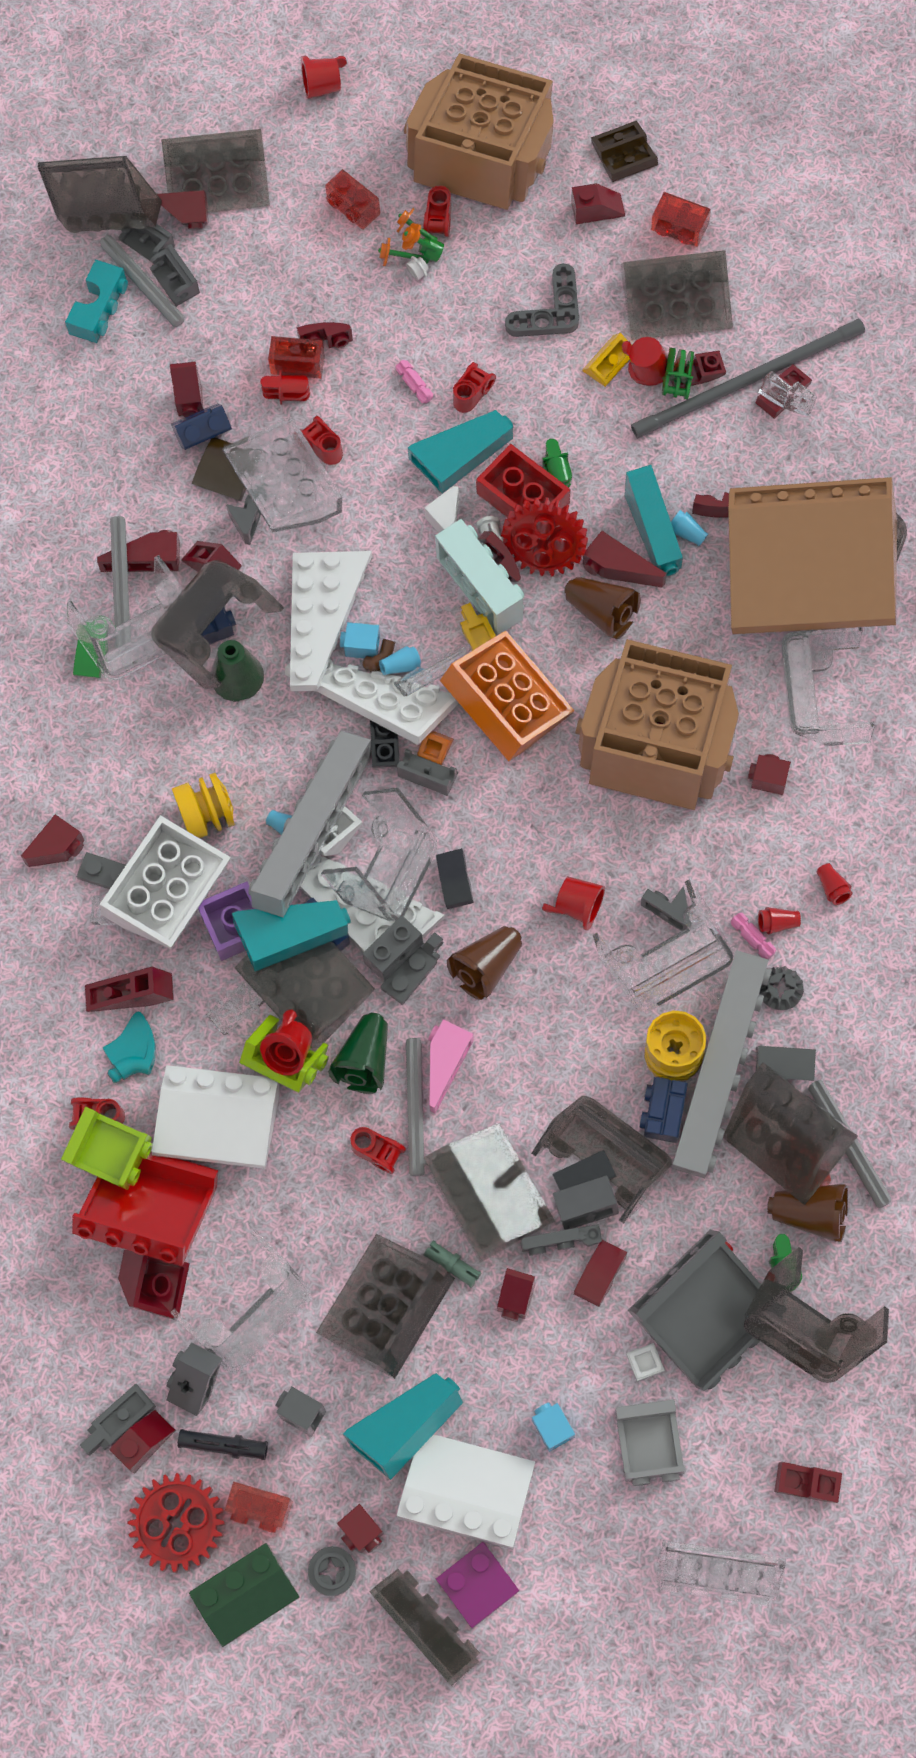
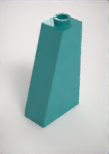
M494 410L411 444L408 447V458L443 494L513 439L514 426L507 416H502L497 410Z
M652 465L626 472L624 496L650 561L653 565L664 571L666 576L674 575L682 568L683 556Z
M337 900L290 905L284 917L258 909L232 913L234 926L254 971L348 935V924L351 923L346 908L341 909Z
M435 1373L348 1428L343 1435L350 1447L391 1480L463 1404L458 1393L460 1388L451 1378L443 1379Z

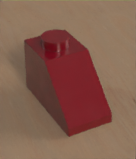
M597 183L572 187L571 205L576 225L625 217L621 193Z
M204 190L154 194V200L183 225H188V229H201L203 224L209 223L207 196Z
M196 361L170 364L178 416L187 417L203 410L202 385Z
M197 541L181 559L182 562L214 582V584L220 585L231 583L236 578L237 571L242 567L222 544Z
M55 814L22 853L21 858L28 867L66 862L72 856L76 857L81 852L85 840L79 830Z
M509 1268L506 1269L497 1304V1311L502 1312V1318L518 1322L519 1318H526L535 1288V1276Z
M154 1410L130 1427L109 1450L135 1474L176 1430Z

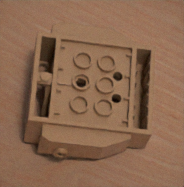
M459 53L451 69H446L425 84L405 123L404 134H406V149L408 153L407 166L414 170V182L432 188L441 185L446 187L452 194L506 210L509 209L512 200L524 202L528 194V187L534 184L538 174H543L546 157L551 149L554 123L551 104L553 81Z
M626 639L621 659L615 658L595 678L583 719L579 718L575 734L580 735L578 744L581 754L580 766L591 770L589 784L695 810L698 797L712 799L714 789L722 782L724 772H730L734 758L729 753L739 712L733 688L728 686L732 665Z

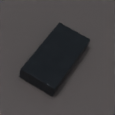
M604 1150L552 1174L559 1190H564L606 1175L609 1180L617 1177Z

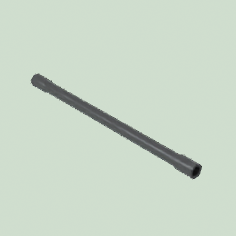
M858 318L839 327L836 331L655 415L643 418L631 424V429L638 439L657 430L662 425L840 342H846L865 333L864 324Z

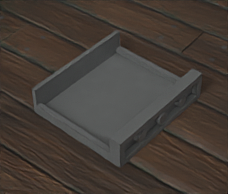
M711 1229L627 1310L696 1388L703 1391L714 1388L720 1382V1376L727 1369L735 1367L741 1361V1355L748 1348L756 1346L762 1339L761 1335L768 1328L776 1326L782 1320V1314L787 1310L784 1305L778 1304L730 1250L725 1244L726 1238L719 1231Z

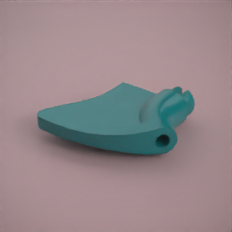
M139 1011L133 1014L121 1035L103 1047L105 1054L114 1066L107 1073L113 1083H118L121 1079L125 1080L136 1073L150 1075L156 1058L155 1039L150 1025Z

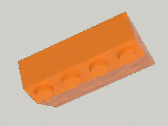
M506 630L453 662L440 679V682L508 762L531 747L575 711Z

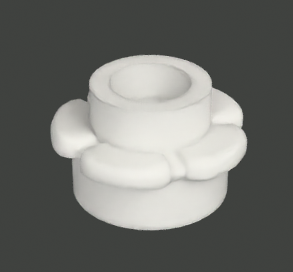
M412 256L411 260L406 263L408 271L417 281L422 277L426 278V271L429 269L426 262L421 257L416 258Z

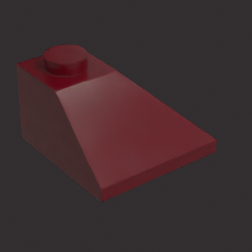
M124 1250L118 1280L129 1307L169 1319L179 1320L190 1263L184 1262L183 1266L174 1263H166L150 1256L138 1255L133 1251Z

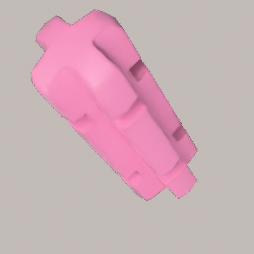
M401 360L395 366L396 371L400 376L403 375L402 379L412 392L417 393L416 397L421 403L426 404L434 397L432 391L426 388L425 382L415 370H412L413 367L407 360Z
M743 913L736 914L731 920V925L737 931H741V936L755 950H759L758 954L762 958H771L775 954L776 948L770 942H766L767 938L753 923H748L749 919Z

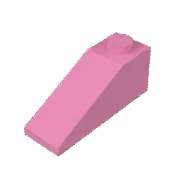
M444 1019L440 1026H434L428 1039L431 1041L429 1106L430 1112L436 1114L474 1041L473 1033Z

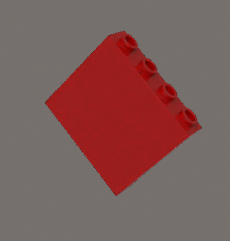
M151 1151L147 1159H142L138 1167L141 1170L139 1178L134 1186L130 1185L128 1190L97 1177L79 1214L74 1213L72 1216V1234L78 1235L83 1239L99 1241L111 1247L133 1251L138 1255H146L166 1263L183 1266L215 1194L218 1170L178 1158L154 1156Z

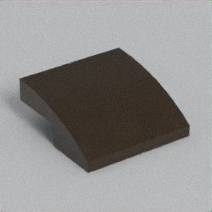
M637 120L591 137V142L612 182L658 165V158L647 143V135Z
M216 437L211 438L191 484L242 501L249 479L255 473L261 453Z

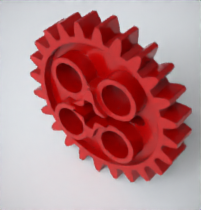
M536 497L532 505L528 500H525L523 507L517 504L514 512L509 511L507 519L504 520L501 537H503V543L513 555L515 562H522L521 570L528 566L530 567V574H533L537 569L540 572V576H543L545 571H549L550 575L554 576L555 570L564 574L566 567L573 570L574 564L580 563L581 557L585 555L588 542L586 537L587 528H582L583 519L576 520L577 511L568 512L570 505L567 504L561 508L559 507V500L552 505L549 498L546 497L544 503H540Z
M179 1473L175 1474L174 1481L172 1482L167 1475H163V1484L161 1485L153 1479L152 1485L154 1489L150 1491L143 1487L142 1490L146 1495L144 1499L140 1497L134 1498L140 1505L139 1508H130L129 1510L136 1515V1519L127 1521V1524L136 1527V1530L128 1535L130 1538H138V1541L132 1547L135 1550L144 1549L140 1555L141 1559L152 1556L149 1562L150 1566L154 1567L160 1561V1570L163 1572L166 1571L169 1564L173 1573L178 1572L179 1565H182L185 1571H190V1562L192 1561L200 1567L201 1561L199 1557L203 1555L210 1559L211 1556L207 1551L209 1547L219 1548L213 1541L214 1538H222L224 1536L221 1532L217 1531V1527L225 1525V1521L217 1519V1516L222 1514L224 1509L214 1507L220 1501L219 1497L209 1498L213 1489L207 1487L202 1491L204 1481L199 1479L193 1485V1478L189 1474L184 1482H182ZM172 1494L178 1495V1506L173 1510H167L165 1508V1499ZM191 1499L190 1506L180 1518L183 1526L181 1528L175 1527L167 1545L162 1547L163 1540L168 1536L173 1527L170 1523L171 1518L177 1519L183 1511L186 1501ZM197 1509L203 1510V1522L199 1525H192L190 1522L191 1513ZM154 1521H161L163 1524L162 1533L157 1537H152L149 1533L150 1525ZM180 1536H186L189 1540V1545L183 1552H177L174 1548V1542Z

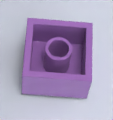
M247 881L203 900L198 908L221 961L245 951L234 926L232 913L255 909L252 908Z

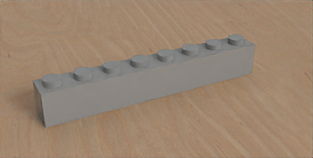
M340 731L336 740L330 742L328 754L325 759L320 760L315 777L309 779L307 783L306 793L303 798L297 800L293 816L286 820L281 837L276 838L273 843L271 855L268 859H264L258 878L253 879L249 886L248 893L251 895L252 908L284 917L371 759V739Z
M738 950L735 952L672 1169L704 1179L707 1172L713 1173L717 1156L712 1155L715 1144L721 1146L725 1129L720 1128L722 1118L728 1119L733 1102L728 1101L730 1091H737L741 1075H737L736 1070L738 1064L744 1065L749 1049L743 1046L746 1037L752 1038L756 1022L751 1021L754 1011L760 1012L764 998L763 995L759 994L762 984H768L772 969L767 968L769 959Z

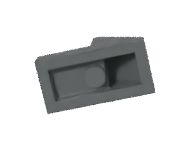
M255 486L252 494L247 495L244 508L226 505L230 519L244 543L251 545L267 500L265 490Z
M684 887L681 888L672 903L668 902L669 899L663 893L647 889L641 898V906L687 935L691 927V918Z

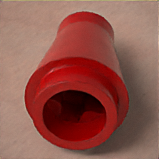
M826 863L817 869L816 873L821 880L829 902H832L834 905H840L851 898L853 894L851 891L852 886L830 863Z
M766 907L765 910H759L758 912L760 932H766L768 935L793 927H800L801 925L799 911Z

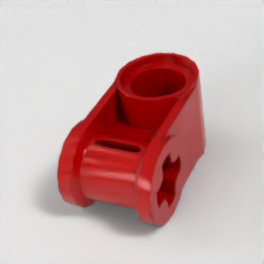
M435 186L428 193L423 229L428 233L444 234L445 237H449L451 225L450 191L444 186Z
M472 362L453 387L454 408L462 413L473 410L494 385L496 375L485 372L478 367L477 363Z
M315 416L313 422L303 430L299 429L296 431L299 440L324 463L335 465L342 460L343 450L339 436L319 416Z
M85 1097L71 1099L73 1115L72 1121L69 1122L70 1129L75 1130L85 1107L104 1116L108 1110L116 1109V1115L112 1119L122 1124L125 1121V1112L113 1099H91Z
M367 1127L355 1129L350 1137L351 1149L354 1154L389 1174L394 1173L395 1169L393 1167L400 1154L406 1151V1147L399 1142ZM365 1136L371 1140V1144L367 1148H359L355 1144L356 1140L359 1137Z

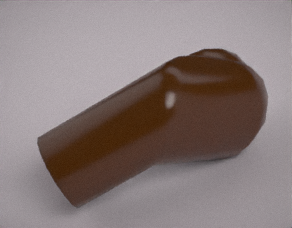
M383 638L380 652L373 657L366 656L362 662L363 668L371 673L372 671H380L379 660L393 654L396 642Z

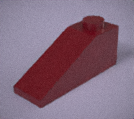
M170 530L150 532L126 543L128 572L179 571L180 540L177 532ZM111 551L97 557L100 572H112Z
M604 531L597 535L583 556L582 564L591 575L596 576L598 574L605 579L661 588L665 585L666 573Z
M151 966L86 984V1012L146 1007L174 1000L172 973Z

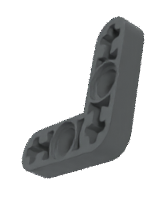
M562 263L553 269L552 283L555 309L525 310L509 313L505 319V329L509 335L523 337L567 334L574 332L578 328L579 310L575 270L571 265ZM563 272L567 276V286H562L561 273ZM568 294L573 299L569 303H562L558 298L561 295ZM553 317H556L557 326H553ZM565 317L570 318V324H565ZM540 318H545L549 321V324L542 328L538 327L535 322ZM527 319H531V327L529 328ZM514 320H519V328H514Z

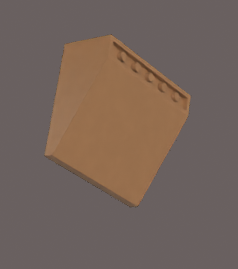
M892 477L729 489L732 634L896 625L897 515Z

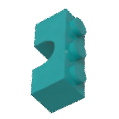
M95 259L85 281L89 293L99 297L90 304L75 301L65 324L70 335L97 343L100 336H104L107 332V321L110 315L116 313L118 308L117 300L120 294H125L128 280H126L123 268Z

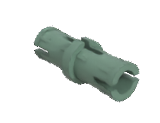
M433 1240L430 1244L431 1247L426 1249L423 1256L444 1268V1273L447 1275H454L472 1288L475 1280H478L481 1276V1272L462 1261L459 1254H452Z

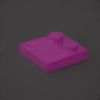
M484 1542L480 1543L436 1578L439 1585L471 1628L478 1625L520 1591Z

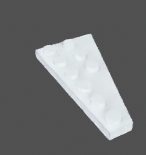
M372 551L293 553L290 654L291 691H318L328 667L330 655L337 645L339 633L343 630L355 601L357 589L364 579V572L372 558Z
M330 659L317 691L417 745L459 704L451 693L440 691V686L430 684L428 688L416 685L412 679L391 674L384 676L379 671H372V673L359 671L358 666L350 664L346 668L334 665ZM290 663L285 667V675L290 677Z
M320 853L317 855L300 886V889L309 898H314L317 902L337 900L341 909L346 908L351 923L348 924V936L363 952L401 915L422 933V938L445 919L444 914L438 911L434 912L424 907L421 903L410 900L398 894L397 891L361 873H356L346 868L345 865L339 862H334L321 856Z

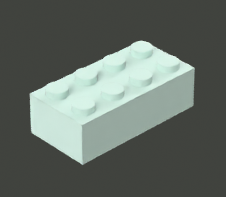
M460 519L435 535L437 559L480 614L482 613L484 617H487L496 635L523 620V591L517 584L513 585L508 579L509 575L504 566L496 564L492 559L493 554L486 544L482 546L478 541L475 529L471 525L467 526Z

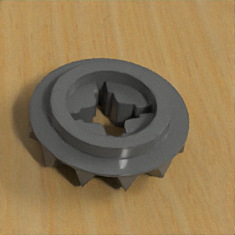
M786 966L773 967L768 984L761 985L759 994L764 996L763 1002L769 1007L776 1010H788L800 1002L804 992L803 980L796 971L788 969ZM783 977L785 986L789 987L790 990H785L781 998H779L778 988H775L773 985H778Z
M334 1546L325 1547L315 1553L310 1560L308 1566L310 1583L323 1595L338 1596L347 1591L355 1580L356 1566L354 1560L342 1548ZM329 1558H331L335 1567H345V1570H341L340 1573L336 1574V1584L334 1585L330 1576L319 1575V1573L328 1569Z

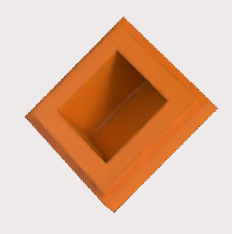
M432 730L422 740L417 756L442 765L454 739Z

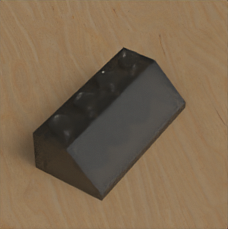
M397 1569L369 1592L454 1688L480 1663L476 1658L480 1652L468 1639L463 1643L458 1638L456 1633L459 1631V1628L448 1616L443 1620L435 1610L439 1606L428 1593L422 1597L415 1589L419 1583L409 1571L406 1570L402 1574Z

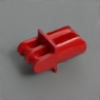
M279 370V376H264L260 380L264 398L279 399L280 405H282L283 401H307L310 397L309 381L304 375H282V371Z

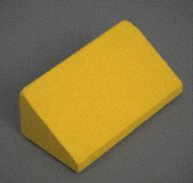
M621 332L613 335L582 371L606 387L630 360L629 356L622 352V344L628 340Z

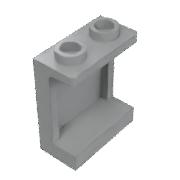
M675 1399L616 1407L615 1414L625 1482L632 1481L633 1486H643L650 1484V1479L662 1477V1482L680 1480L679 1475L685 1474L686 1471L685 1465H683L676 1420Z

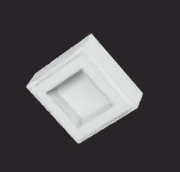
M654 1343L626 1353L637 1382L665 1371Z

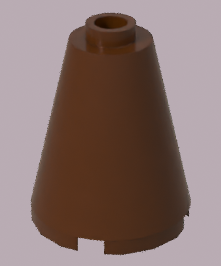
M576 577L568 581L564 589L566 600L611 638L620 639L625 635L633 624V621L628 620L633 612L638 614L640 608V593L632 588Z
M503 926L458 950L447 959V968L453 979L457 976L464 983L459 987L471 997L478 1000L487 998L491 995L522 947L521 934L513 927Z
M834 1184L776 1191L774 1197H769L767 1212L772 1214L774 1221L834 1242H842L846 1226L840 1225L844 1224L845 1215L847 1216L848 1188H846V1184Z

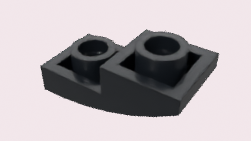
M370 720L372 768L397 766L399 763L398 734Z
M463 849L437 854V866L447 910L474 903Z

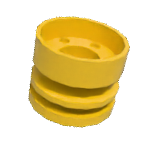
M216 772L209 774L212 787L207 788L203 777L198 778L200 787L198 792H194L189 782L171 788L187 831L198 838L208 835L207 823L212 821L218 831H221L222 828L218 819L221 817L225 818L228 827L235 826L233 819L234 809L225 785L217 777Z
M673 1010L662 1013L652 1021L647 1030L644 1058L647 1068L655 1077L685 1081L698 1072L703 1061L706 1034L703 1025L696 1017L687 1012ZM673 1048V1050L675 1051L679 1050V1054L676 1055L674 1051L669 1052V1049Z

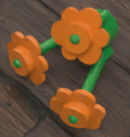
M414 208L410 212L405 210L402 214L398 215L397 223L400 227L397 232L399 233L405 223L409 225L402 235V248L404 250L412 249L414 243L417 242L420 244L418 252L422 253V255L391 250V238H387L386 244L381 243V247L378 249L379 258L383 259V266L387 264L388 255L411 259L412 256L416 258L421 257L426 264L430 260L434 262L439 260L444 249V243L437 241V237L429 234L421 228L420 224H416L409 219L415 210Z

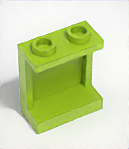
M269 1015L246 1040L239 1063L299 1093L306 1084H312L318 1070L323 1071L329 1059V1056L326 1055L329 1045L323 1042L316 1052L309 1049L303 1068L294 1075L275 1073L265 1064L260 1052L261 1041L266 1035L275 1033L280 1020Z
M85 1107L61 1160L128 1190L130 1185L134 1186L139 1178L141 1170L138 1167L142 1159H147L152 1150L153 1143H150L152 1137Z

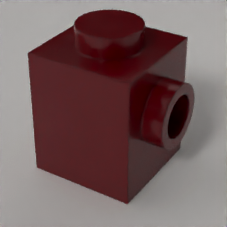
M773 754L758 755L757 764L751 763L748 779L753 780L751 788L783 795L791 762L782 760Z
M358 1504L337 1522V1525L345 1533L341 1539L352 1552L357 1548L360 1553H363L365 1550L371 1553L383 1542L380 1539L384 1534L361 1504Z

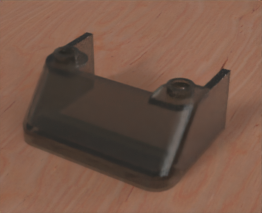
M220 560L209 561L201 568L151 630L153 641L203 688H219L222 683L203 666L210 657L211 648L201 634L233 596L243 604L255 603L265 613L281 612L284 609L257 580Z
M588 1096L579 1097L551 1121L531 1153L536 1157L544 1149L548 1148L550 1153L557 1158H569L574 1154L583 1160L604 1150L617 1176L609 1181L618 1187L615 1197L618 1204L626 1209L619 1219L623 1224L641 1207L672 1165V1159L666 1152L599 1102Z
M798 1247L768 1271L745 1313L744 1329L747 1333L817 1380L825 1383L835 1382L887 1343L889 1309L884 1306L866 1321L851 1313L841 1314L832 1321L790 1293L800 1283L803 1250Z

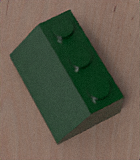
M267 1543L188 1592L222 1647L300 1598Z

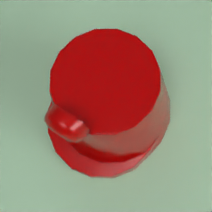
M306 55L301 56V73L307 99L341 91L339 68L347 64L344 56L309 59Z
M642 337L632 345L630 341H624L622 352L630 358L628 372L631 378L636 383L646 386L662 383V377L666 374L668 354L660 342L652 337Z
M567 876L559 890L555 907L543 903L542 910L549 913L568 915L583 922V929L589 931L602 904L605 886Z
M293 1009L287 1010L283 1014L282 1024L275 1033L266 1035L260 1045V1052L265 1064L269 1069L281 1075H294L303 1068L313 1039L310 1030L305 1025L294 1021L297 1014Z

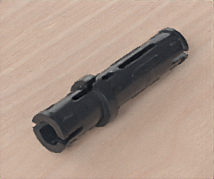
M180 1429L177 1442L178 1448L232 1455L234 1459H239L241 1456L266 1460L268 1452V1441L244 1439L242 1435L237 1434L235 1437ZM196 1440L217 1442L219 1445L199 1443ZM227 1444L249 1447L250 1449L227 1447Z

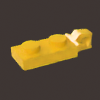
M471 602L461 606V614L465 621L460 622V625L473 651L496 635L487 617H484L482 613L476 615Z

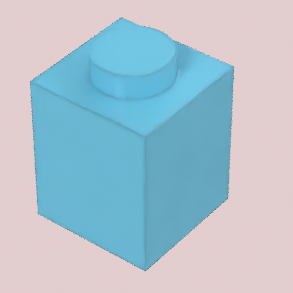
M347 622L346 632L342 631L340 637V647L344 648L345 657L365 658L366 656L373 657L378 654L380 642L379 625Z
M550 1402L534 1410L536 1415L532 1417V1422L549 1452L575 1438V1433L558 1403L551 1406Z

